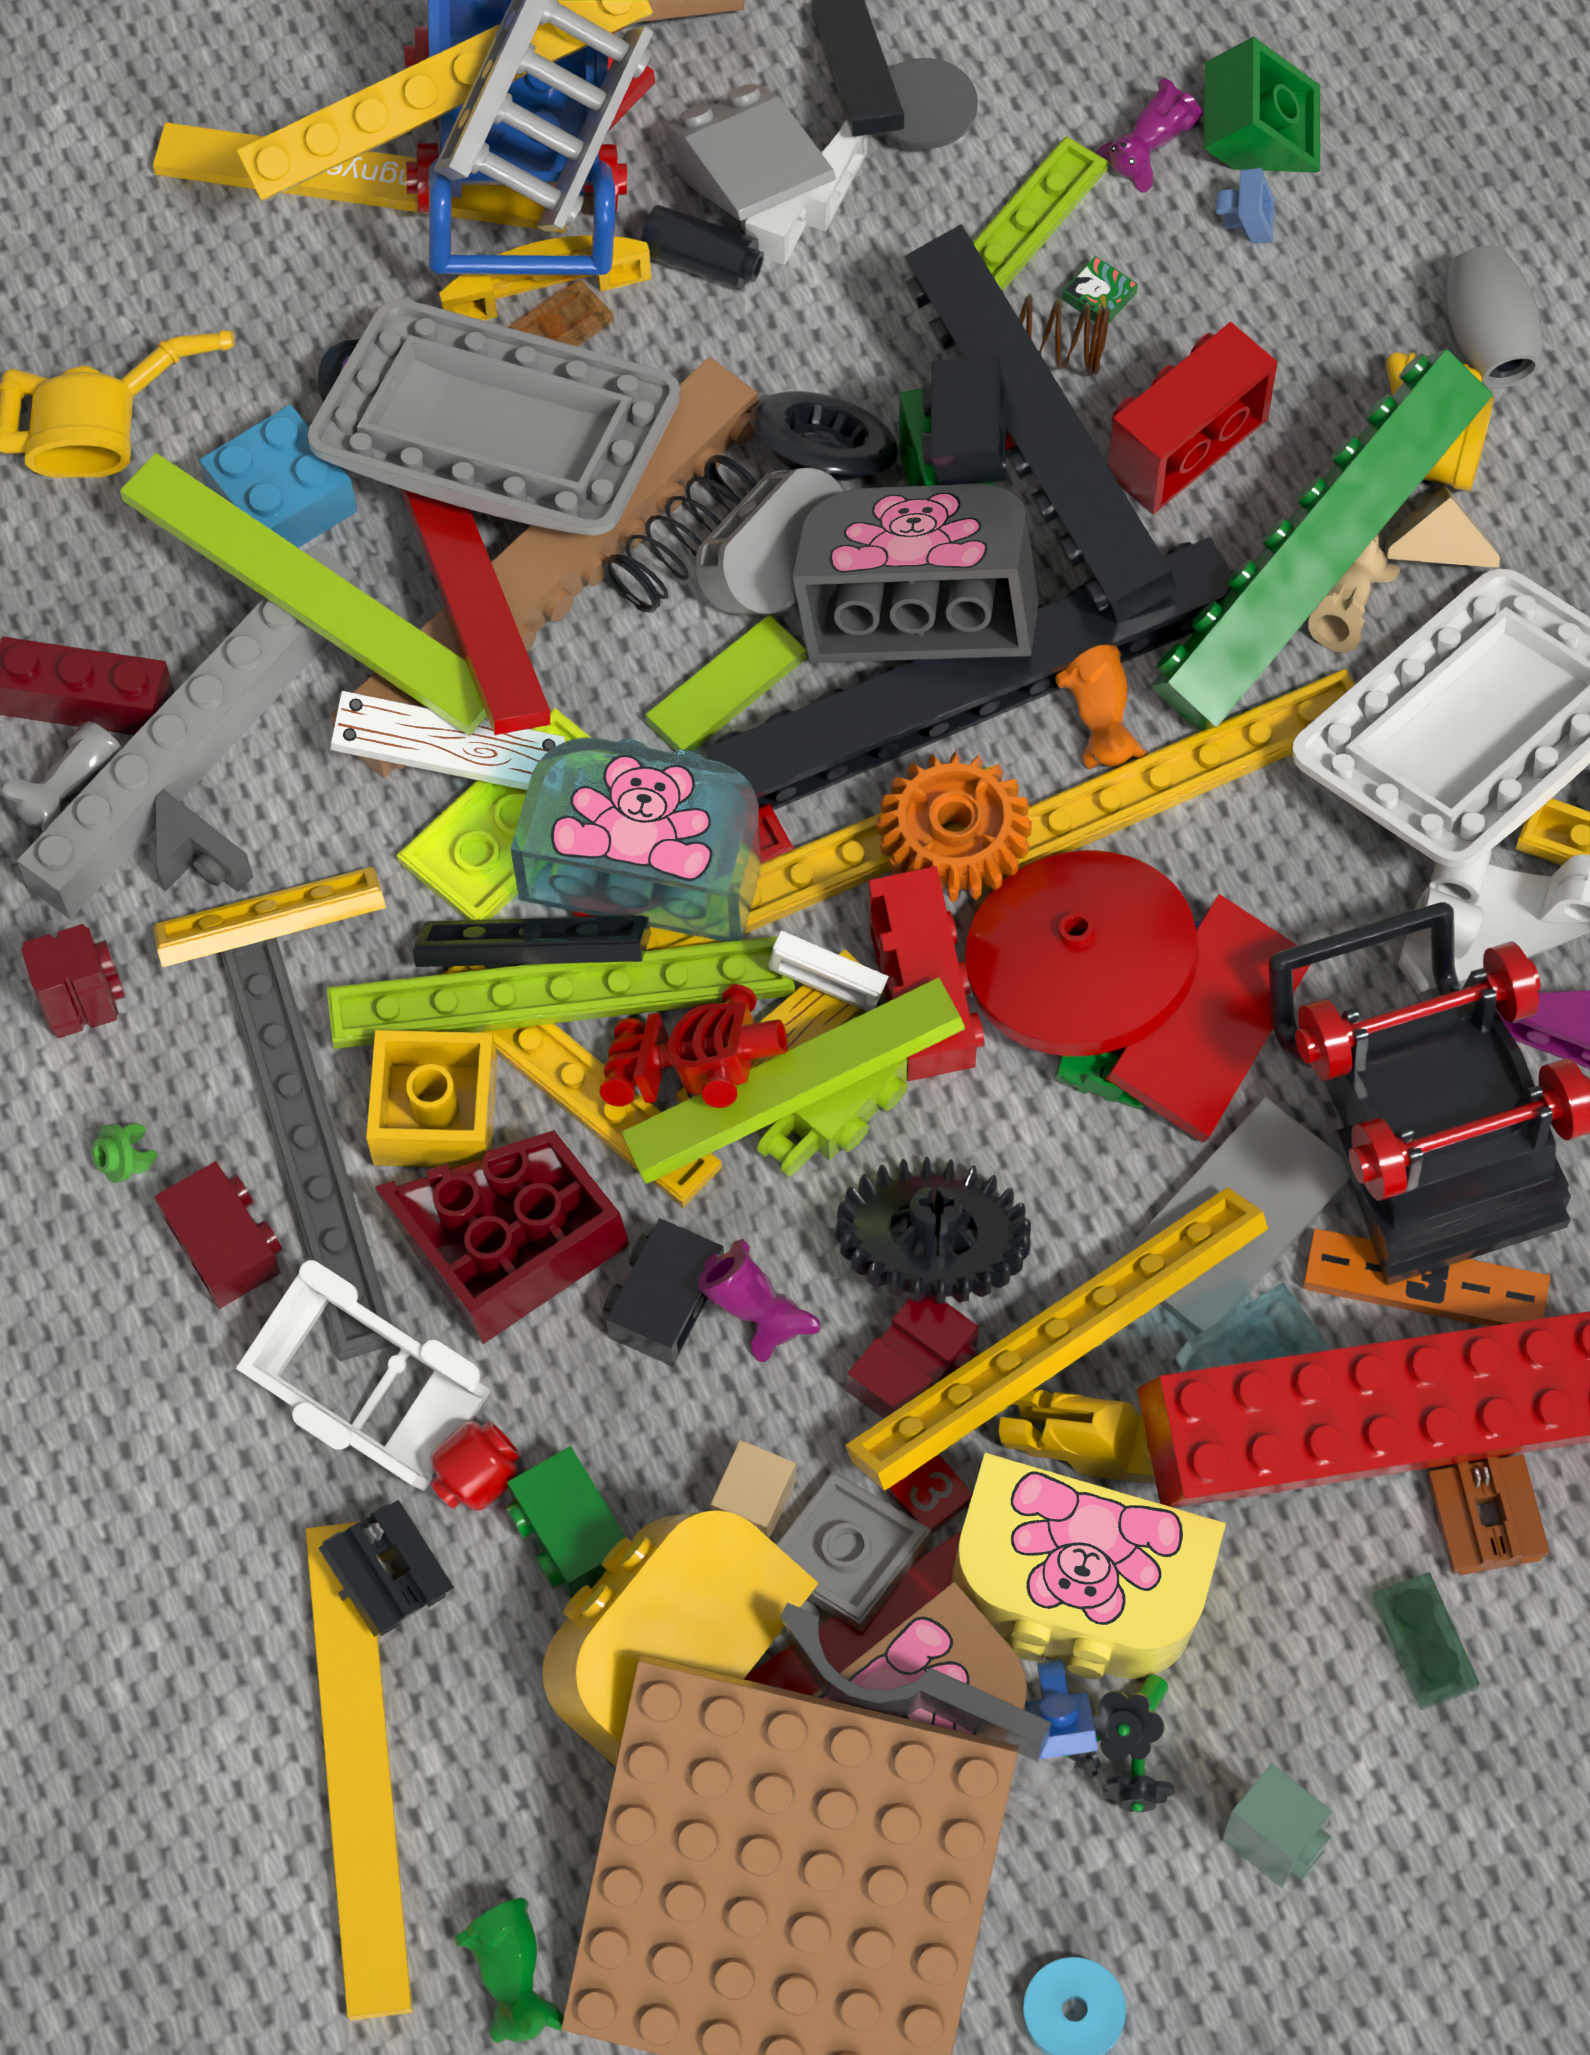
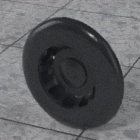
M806 391L780 392L760 400L750 414L751 427L757 437L773 451L780 461L792 469L814 468L826 472L836 481H847L860 476L882 472L891 467L898 456L896 439L881 420L853 403L830 395Z

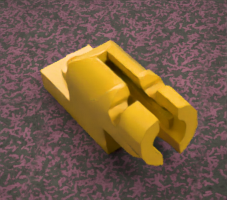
M1033 1389L1013 1403L1019 1406L1022 1419L1000 1417L999 1435L1001 1442L1007 1449L1020 1450L1033 1457L1064 1460L1077 1473L1091 1477L1156 1485L1143 1418L1132 1404L1122 1401L1089 1398L1064 1392H1054V1394H1051L1045 1390ZM1032 1423L1045 1425L1043 1433H1039V1430Z

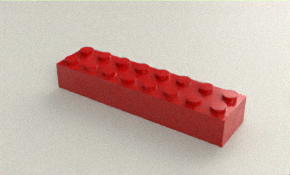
M1590 1311L1160 1375L1137 1388L1159 1502L1172 1508H1181L1484 1460L1495 1456L1503 1457L1590 1443Z

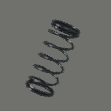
M715 455L706 465L707 478L692 477L687 481V497L672 496L667 501V517L662 515L651 516L646 523L647 536L631 535L626 540L627 556L612 554L604 561V572L611 585L621 597L633 603L638 610L653 613L660 607V598L666 600L669 598V594L663 582L654 572L632 558L630 544L635 539L648 541L658 559L672 571V574L679 579L687 580L689 574L683 562L665 545L652 538L650 531L651 523L655 520L669 522L678 540L684 543L691 550L693 556L696 557L697 551L693 550L685 542L677 527L690 536L698 546L701 545L702 541L683 524L672 519L670 512L671 504L678 500L688 502L698 521L704 524L712 533L713 530L704 522L697 508L707 514L717 525L721 521L709 509L692 499L690 488L695 481L708 483L717 501L731 512L716 488L725 498L730 499L736 505L742 499L734 494L732 489L725 483L718 472L716 463L728 467L737 474L750 491L757 484L753 476L734 459L725 455ZM657 547L668 554L679 565L684 575L671 568ZM612 563L624 568L642 585L652 605L639 600L630 592L616 574ZM645 573L659 585L664 595L656 590V587ZM626 594H629L634 599H636L640 603V605L632 601Z

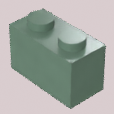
M1271 1763L1232 1810L1222 1840L1282 1888L1292 1875L1303 1881L1325 1854L1324 1848L1332 1838L1325 1831V1828L1333 1811Z

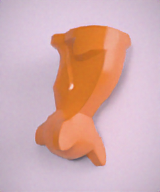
M1099 645L1088 649L1075 658L1066 670L1060 672L1055 677L1059 688H1067L1069 693L1074 694L1079 716L1091 731L1088 744L1082 754L1083 762L1088 769H1093L1100 764L1114 767L1124 764L1133 755L1138 759L1148 755L1147 750L1123 725L1128 685L1124 668L1120 662L1121 653L1116 646Z

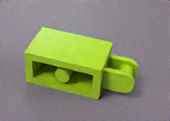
M907 1058L778 1120L759 1141L756 1148L757 1152L763 1157L773 1156L782 1164L780 1170L790 1177L816 1151L820 1152L829 1161L841 1148L846 1152L852 1151L863 1140L869 1130V1124L866 1122L880 1108L886 1112L890 1111L908 1089V1084L906 1083ZM793 1131L803 1138L797 1146L787 1138Z

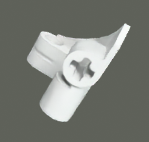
M1491 850L1468 866L1458 868L1446 867L1436 862L1430 885L1422 893L1414 910L1439 902H1446L1453 907L1455 969L1460 982L1468 979L1471 971L1483 968V955L1487 948L1513 941L1520 946L1527 958H1531L1589 933L1590 855H1576L1569 858L1552 876L1529 874L1490 865ZM1431 927L1406 935L1398 961L1399 968L1418 995L1437 989L1432 973Z

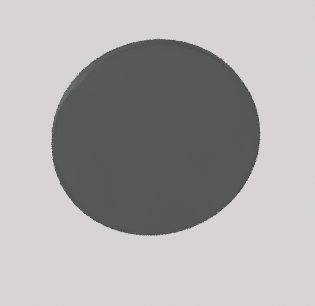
M933 58L911 59L889 69L904 112V129L884 132L890 138L905 146L931 149L953 143L970 129L977 114L978 99L972 81L961 69L946 61Z

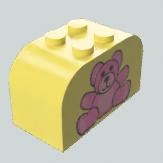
M985 1453L962 1529L952 1571V1583L955 1582L1009 1644L1018 1658L1036 1662L1042 1661L1044 1656L1052 1659L1062 1658L1063 1662L1068 1663L1067 1669L1070 1672L1090 1679H1102L1104 1673L1128 1679L1145 1678L1170 1667L1185 1650L1205 1605L1226 1523Z

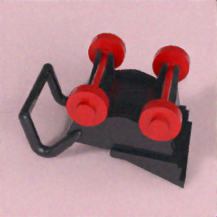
M1439 902L1274 953L1270 957L1268 967L1271 1020L1276 1039L1282 1051L1290 1060L1306 1068H1313L1317 1076L1324 1081L1344 1125V1128L1334 1131V1139L1347 1167L1387 1285L1568 1227L1571 1219L1566 1208L1571 1195L1568 1191L1569 1184L1555 1156L1556 1142L1550 1126L1552 1125L1555 1132L1566 1141L1590 1134V1079L1583 1075L1573 1060L1565 1058L1543 1065L1539 1070V1085H1534L1523 1053L1501 1019L1502 1017L1505 1021L1512 1023L1534 1016L1538 1011V992L1541 987L1540 977L1535 964L1530 958L1526 957L1518 944L1509 941L1487 948L1483 955V968L1471 971L1462 988L1455 969L1454 909L1446 902ZM1431 927L1432 973L1440 995L1439 997L1362 1021H1358L1359 1013L1356 1008L1343 1011L1340 1017L1335 1006L1328 999H1322L1299 1008V1029L1297 1028L1294 1015L1292 970Z

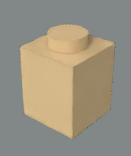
M740 1440L710 1504L711 1511H725L739 1515L751 1522L770 1539L797 1481L796 1463Z

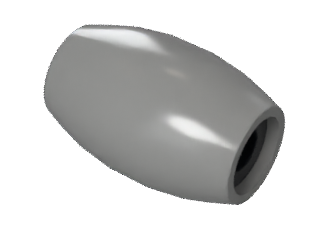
M1480 246L1458 255L1448 266L1446 303L1448 318L1455 341L1465 361L1471 368L1479 371L1482 382L1491 388L1510 387L1528 380L1541 367L1543 334L1537 304L1524 274L1504 249L1498 246Z

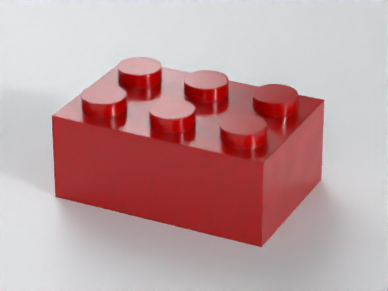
M1231 321L1216 334L1210 332L1202 336L1192 348L1189 356L1176 366L1170 364L1163 368L1154 378L1151 387L1137 398L1131 396L1125 399L1113 413L1111 441L1108 449V467L1119 485L1154 515L1268 420L1278 361Z

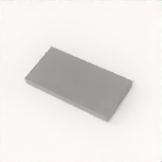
M1265 1097L1122 1252L1115 1262L1227 1187L1262 1210L1268 1225L1267 1231L1160 1303L1162 1307L1204 1341H1207L1351 1181L1345 1162L1340 1154Z

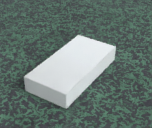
M782 930L773 947L767 966L774 972L867 1012L876 1008L889 977Z

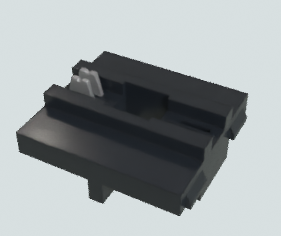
M399 1500L392 1504L384 1505L372 1512L370 1517L354 1524L344 1532H338L324 1540L323 1544L318 1548L344 1588L338 1593L341 1600L351 1599L374 1637L379 1634L383 1636L426 1605L429 1608L444 1599L446 1593L454 1588ZM377 1557H380L383 1563L387 1560L395 1571L392 1575L393 1581L390 1580Z

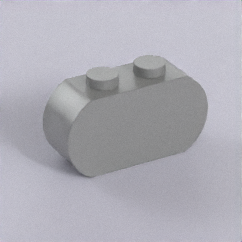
M814 468L767 472L698 547L696 574L699 585L707 599L720 610L731 614H771L785 611L797 602L792 576L803 523L809 512L816 505L835 494L844 492L840 484L826 472Z

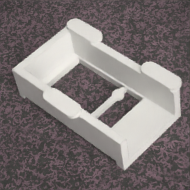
M306 1261L300 1267L299 1274L236 1369L293 1406L292 1417L294 1422L336 1450H343L350 1444L410 1485L425 1491L430 1481L436 1476L431 1466L430 1454L461 1424L473 1420L490 1394L491 1389L479 1382L481 1374L476 1365L437 1340H430L422 1345L358 1303V1291L355 1286L317 1261ZM329 1302L401 1348L398 1355H394L389 1359V1369L352 1425L279 1377ZM411 1355L433 1369L434 1372L386 1446H383L360 1430L396 1375L405 1371L407 1367L406 1360Z

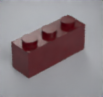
M4 636L1 638L0 715L75 727H80L83 723L90 721L98 724L108 732L135 735L175 693L166 661Z

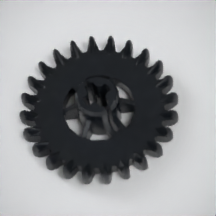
M925 1157L919 1176L914 1177L909 1172L905 1159L900 1161L897 1180L889 1177L886 1167L882 1164L877 1171L876 1186H873L866 1174L861 1175L858 1191L854 1187H849L846 1191L845 1201L841 1202L838 1206L835 1237L841 1243V1255L851 1261V1269L859 1275L868 1274L867 1282L872 1286L880 1287L886 1284L888 1285V1294L898 1297L907 1292L910 1293V1300L915 1302H922L925 1296L932 1298L935 1304H945L946 1298L952 1296L957 1302L961 1303L969 1301L971 1292L978 1297L991 1294L992 1286L1001 1288L1007 1285L1010 1281V1276L1016 1275L1023 1269V1260L1030 1254L1031 1222L1025 1218L1026 1208L1024 1203L1019 1202L1013 1207L1014 1191L1012 1188H1007L999 1198H996L997 1177L995 1175L989 1178L985 1186L977 1188V1169L975 1165L971 1166L967 1176L959 1181L955 1180L954 1162L952 1159L947 1162L945 1171L938 1177L934 1176L931 1170L930 1159ZM891 1229L903 1233L896 1242L891 1235ZM967 1230L972 1231L976 1242L966 1233ZM934 1235L938 1240L936 1256H934L933 1250Z

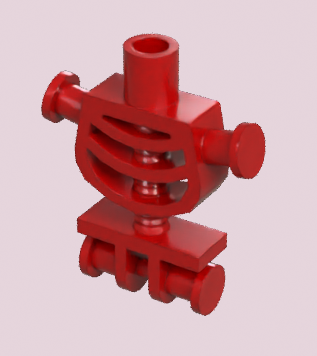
M732 984L726 987L722 995L723 1003L701 1005L688 1011L676 1024L670 1038L659 1013L648 1014L646 1025L637 1019H622L615 1026V1040L609 1046L608 1059L604 1066V1076L606 1079L601 1083L600 1096L609 1105L617 1107L626 1106L633 1101L635 1095L634 1086H638L645 1103L656 1102L663 1068L674 1066L680 1081L688 1093L702 1095L704 1102L711 1107L724 1108L730 1106L737 1098V1085L748 1081L752 1059L786 1054L788 1040L785 1026L780 1019L755 1023L751 1012L755 1009L757 997L750 988L740 984Z

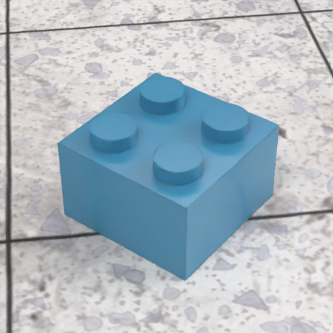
M289 404L199 459L205 485L299 548L358 510L351 478L342 467L318 458L313 454L308 443L307 433L309 426L292 405Z

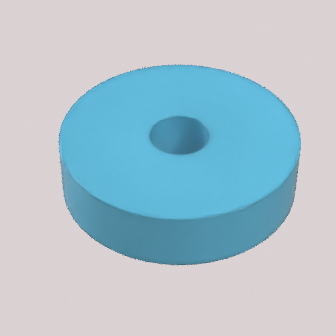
M1080 1957L1058 1959L1039 1970L1028 1985L1023 2003V2020L1026 2031L1033 2044L1045 2055H1105L1118 2041L1126 2018L1125 1997L1116 1978L1102 1965ZM1069 2000H1078L1084 2004L1087 2014L1080 2021H1070L1064 2016L1062 2006Z

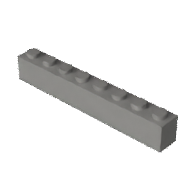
M314 544L306 552V554L360 589L357 573ZM264 597L17 859L28 889L71 920L156 828V796L164 789L178 801H181L326 646L329 640Z

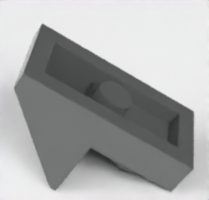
M164 789L156 796L157 870L165 891L193 863L199 873L213 885L219 886L224 881L237 892L253 878L247 854Z

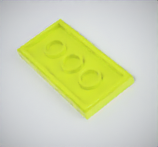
M556 708L550 711V725L531 729L565 737L554 795L477 780L397 854L398 862L465 920H491L559 855L554 851L551 843V829L556 819L568 815L582 822H589L576 813L571 806L570 798L577 788L590 786L609 797V790L604 783L603 774L606 765L615 757Z

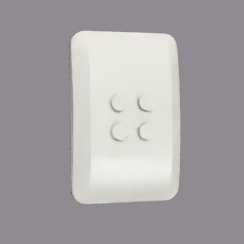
M1500 568L1486 572L1298 734L1294 740L1292 752L1295 765L1302 772L1433 861L1446 867L1458 868L1468 866L1517 829L1590 764V617L1516 571Z

